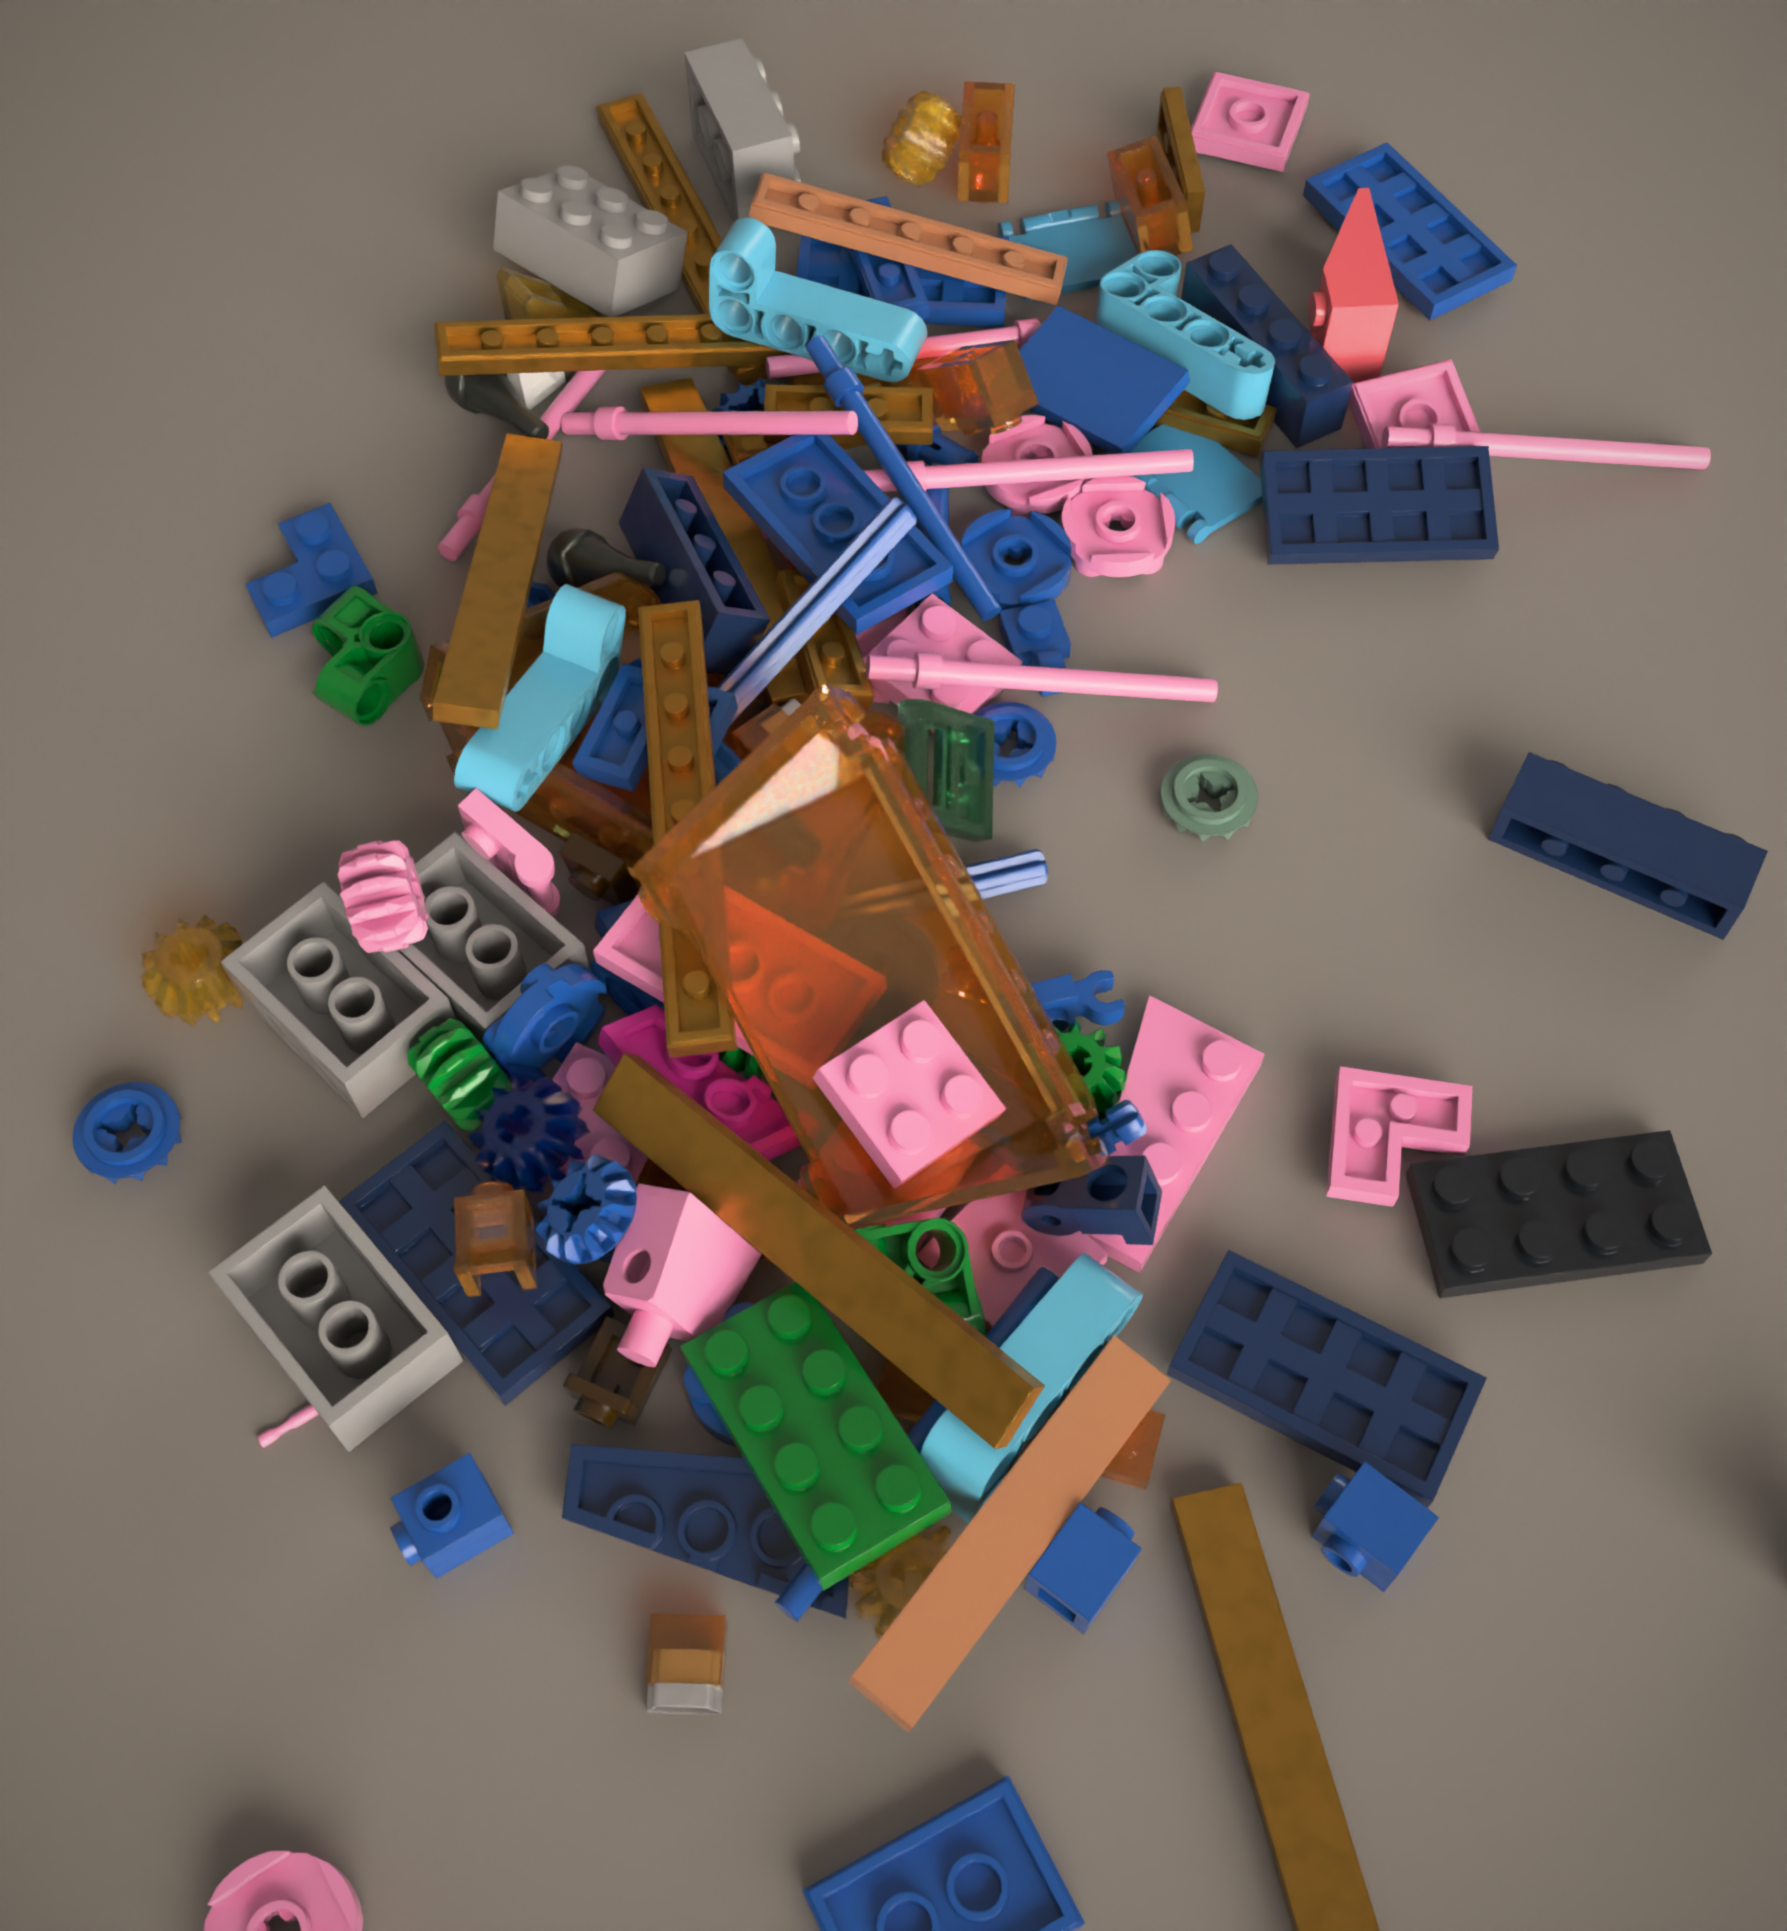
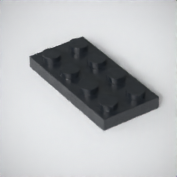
M1670 1130L1411 1163L1406 1172V1178L1439 1298L1704 1264L1712 1255Z

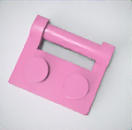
M475 788L458 805L465 829L461 833L463 838L478 854L490 861L554 918L560 911L561 898L559 890L551 882L555 872L552 854L496 804Z

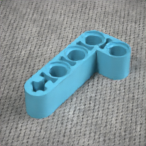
M747 217L737 219L730 226L712 256L709 268V312L716 327L730 336L811 360L812 358L805 347L811 339L823 335L843 366L851 367L855 373L886 382L902 381L908 376L927 337V327L921 317L903 307L775 271L776 243L771 230L764 223Z
M1149 250L1138 254L1101 278L1095 324L1188 369L1190 383L1184 390L1223 414L1235 419L1246 420L1256 418L1264 412L1275 365L1273 354L1261 345L1176 297L1182 269L1180 259L1166 251Z
M564 584L558 590L547 614L543 652L506 695L498 729L480 727L464 747L455 769L454 785L457 789L470 794L477 788L494 804L514 812L519 811L527 803L599 710L618 674L626 618V609L623 605L568 584Z
M1083 1253L1073 1262L1000 1347L1003 1352L1045 1385L1007 1447L994 1449L948 1409L941 1415L925 1439L920 1456L950 1500L952 1512L967 1524L970 1523L1011 1470L1015 1459L1062 1404L1112 1337L1119 1335L1142 1300L1143 1294L1088 1254Z

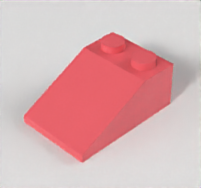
M1358 188L1323 267L1318 292L1310 294L1308 307L1311 325L1309 332L1350 377L1353 383L1380 377L1399 305L1369 188Z

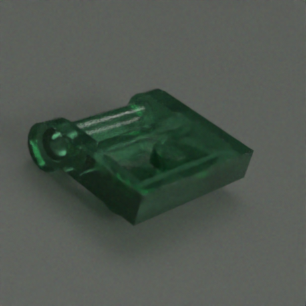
M909 699L901 701L898 705V723L904 726L902 804L896 806L895 825L903 829H923L971 842L992 839L995 721L928 700ZM929 729L934 730L932 805L927 804Z

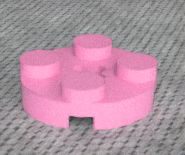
M1025 415L1010 419L994 429L989 436V444L983 449L981 462L1092 455V449L1086 437L1073 425L1062 421V428H1059L1055 425L1045 424V416ZM1089 479L984 486L996 501L1005 505L1006 509H1011V516L1029 518L1030 511L1047 514L1062 510L1070 495L1072 501L1076 495L1082 493V485L1088 482Z
M1130 476L1094 478L1083 484L1082 493L1076 495L1072 501L1070 495L1065 502L1061 518V527L1070 540L1071 557L1074 559L1075 569L1089 577L1098 575L1130 577L1157 572L1162 567L1163 559L1171 548L1175 514L1169 500L1161 492L1158 499L1153 493L1145 490L1146 482ZM1117 520L1121 521L1123 528L1130 529L1113 531L1108 528L1110 521Z
M269 1851L243 1862L221 1881L208 1903L211 1909L204 1923V1931H271L268 1922L279 1914L288 1923L298 1919L300 1931H362L363 1914L355 1889L337 1867L308 1853Z

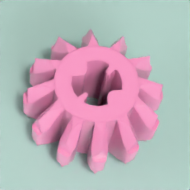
M377 840L357 845L355 849L342 852L338 863L339 872L337 874L342 892L340 896L344 902L345 916L348 917L351 924L352 935L358 939L359 945L367 953L377 951L387 953L407 948L411 943L424 940L428 930L426 922L428 915L424 903L425 897L421 889L420 877L415 869L414 859L409 855L408 848L399 840L386 842Z

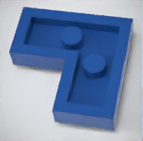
M331 503L278 523L283 539L296 563L245 584L250 598L271 638L315 620L351 585L363 588L372 596L378 594L372 576Z
M622 664L572 762L578 776L634 792L648 764L642 668ZM708 686L713 757H715L738 709V704L734 693Z

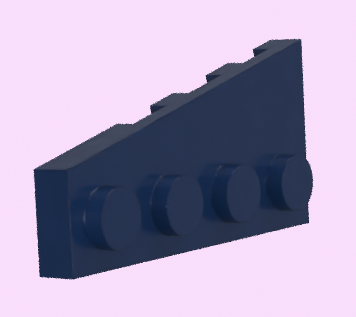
M571 1444L562 1518L566 1521L778 1596L781 1595L806 1563L744 1458ZM850 1575L826 1590H822L810 1607L847 1620Z

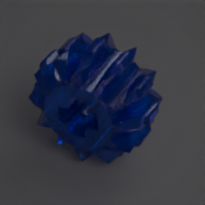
M516 1075L510 1093L503 1088L491 1087L495 1103L490 1109H474L478 1119L484 1123L483 1127L468 1136L473 1146L480 1150L475 1161L482 1171L490 1176H494L496 1182L508 1190L513 1191L515 1189L519 1191L524 1187L531 1192L543 1193L548 1177L553 1179H564L566 1177L564 1165L569 1159H585L582 1150L574 1145L577 1140L590 1133L586 1122L578 1117L583 1108L574 1096L568 1092L564 1093L562 1087L551 1079L540 1077L536 1082H533L528 1077Z

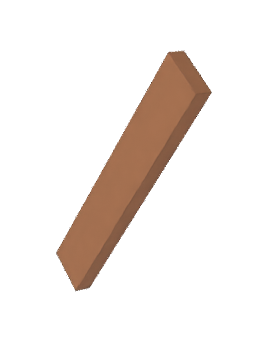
M763 172L749 213V218H754L771 227L1057 306L1068 261V258L1062 255Z
M1114 1335L847 1682L908 1733L1171 1382V1379Z

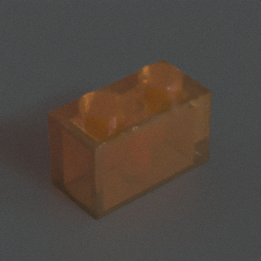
M964 81L958 161V201L1008 203L1015 84Z
M1155 135L1107 152L1115 200H1118L1120 204L1121 214L1138 254L1149 250H1160L1177 256L1193 250L1187 202L1157 136Z
M1015 340L958 347L916 370L922 387L933 388V414L941 431L962 430L964 436H969L990 428L992 434H999L1022 423L1023 420L1020 414L1039 404Z

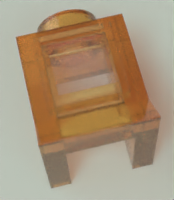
M486 1182L475 1186L472 1189V1196L455 1197L456 1258L453 1270L467 1297L481 1296V1274L511 1270L515 1271L523 1290L537 1289L533 1211L524 1189L514 1190L510 1184L504 1182Z

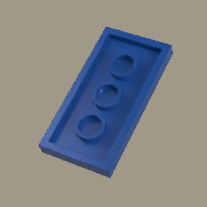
M793 435L723 472L724 489L810 584L813 583L889 500V497L830 435ZM914 525L835 612L858 635L953 582V565Z

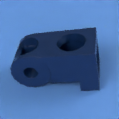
M1146 1155L1042 1158L1036 1161L1031 1168L1021 1215L1022 1220L1029 1227L1048 1235L1065 1236L1081 1231L1082 1234L1122 1235L1126 1244L1153 1245L1163 1191Z

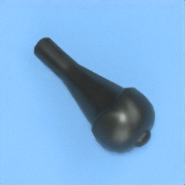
M507 374L445 376V386L448 395L462 409L475 414L485 413L511 423L525 436L547 439L549 435L548 425L524 406L508 381Z
M571 528L561 532L551 542L547 551L546 564L548 572L555 584L560 588L564 584H568L586 592L594 593L603 586L624 582L660 586L666 579V569L662 563L631 558L610 546L603 536L588 529Z

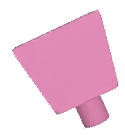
M638 1184L633 1220L623 1238L616 1245L603 1287L604 1293L608 1298L632 1315L617 1347L618 1352L639 1364L656 1367L669 1338L688 1342L723 1321L727 1310L732 1306L745 1285L761 1254L691 1192Z

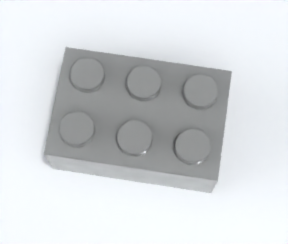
M743 38L684 52L693 138L733 222L740 218H749L751 203L762 172L801 182L798 169L794 164V155L800 154V143L793 122H785L782 104L776 89H768L761 59L759 57L752 58Z
M565 165L548 174L536 178H526L519 184L498 190L493 250L603 315L616 317L679 290L688 232L669 222L664 214L648 210L628 199L627 194L623 191L607 187L592 179L584 169Z
M457 832L452 833L415 863V869L420 877V885L425 897L424 903L428 915L426 921L428 930L424 940L411 943L409 947L397 951L449 999L456 1019L461 1021L470 1030L482 1046L483 1036L487 1029L496 1020L504 1017L513 1003L522 995L520 992L521 983L535 967L547 963L556 970L565 965L580 964L591 972L584 944L490 861L478 854ZM485 1048V1050H486V1051L489 1053V1055L493 1058L492 1053H490V1052Z
M324 881L221 961L241 999L362 1119L415 1075V1072L408 1065L407 1051L419 1041L418 1038L433 1026L437 1027L449 1018L457 1020L449 999L400 952L395 950L387 953L384 951L367 953L359 945L358 939L352 935L349 919L345 916L343 899Z
M325 1185L207 1272L348 1452L463 1362L448 1332Z

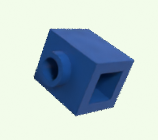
M471 1453L466 1454L391 1497L401 1518V1521L390 1527L398 1547L410 1566L422 1560L436 1579L514 1534Z
M1364 1462L1351 1481L1338 1472L1317 1500L1313 1508L1324 1517L1311 1537L1323 1545L1321 1547L1322 1554L1337 1569L1352 1577H1357L1361 1574L1373 1585L1385 1592L1439 1517L1367 1462Z
M1080 1503L1029 1572L1024 1589L1084 1635L1131 1570L1142 1548L1132 1541L1135 1535L1134 1531L1119 1516L1103 1507H1099L1096 1512H1093L1083 1503Z

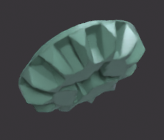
M1215 754L1193 755L1180 760L1168 770L1160 790L1163 816L1170 817L1176 823L1179 833L1188 830L1198 834L1202 843L1210 836L1218 835L1223 836L1228 841L1236 830L1241 827L1248 828L1258 804V790L1249 772L1237 762ZM1199 785L1202 791H1206L1209 797L1216 798L1220 796L1217 812L1211 809L1206 802L1196 804L1199 795Z

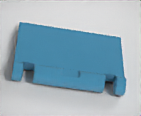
M1118 200L1106 202V218L1103 219L1099 218L1098 208L1095 204L1021 218V235L1016 236L1013 234L1010 221L998 223L999 236H1009V241L1068 258L1060 294L1099 287L1101 278L1106 273L1138 255L1121 214ZM1023 297L1025 301L1034 300L1027 297Z
M1162 424L1148 432L1131 452L1192 449L1194 461L1192 472L1134 475L1130 477L1146 482L1145 490L1153 493L1158 499L1161 492L1169 500L1175 514V526L1178 529L1188 525L1193 518L1197 520L1187 531V537L1195 544L1201 543L1210 533L1263 502L1261 479L1217 441Z

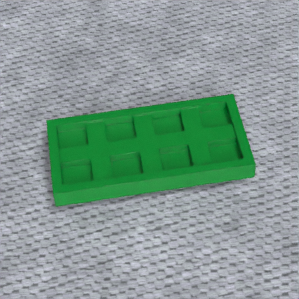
M796 1281L680 1346L684 1360L823 1591L952 1514L950 1500L821 1303Z

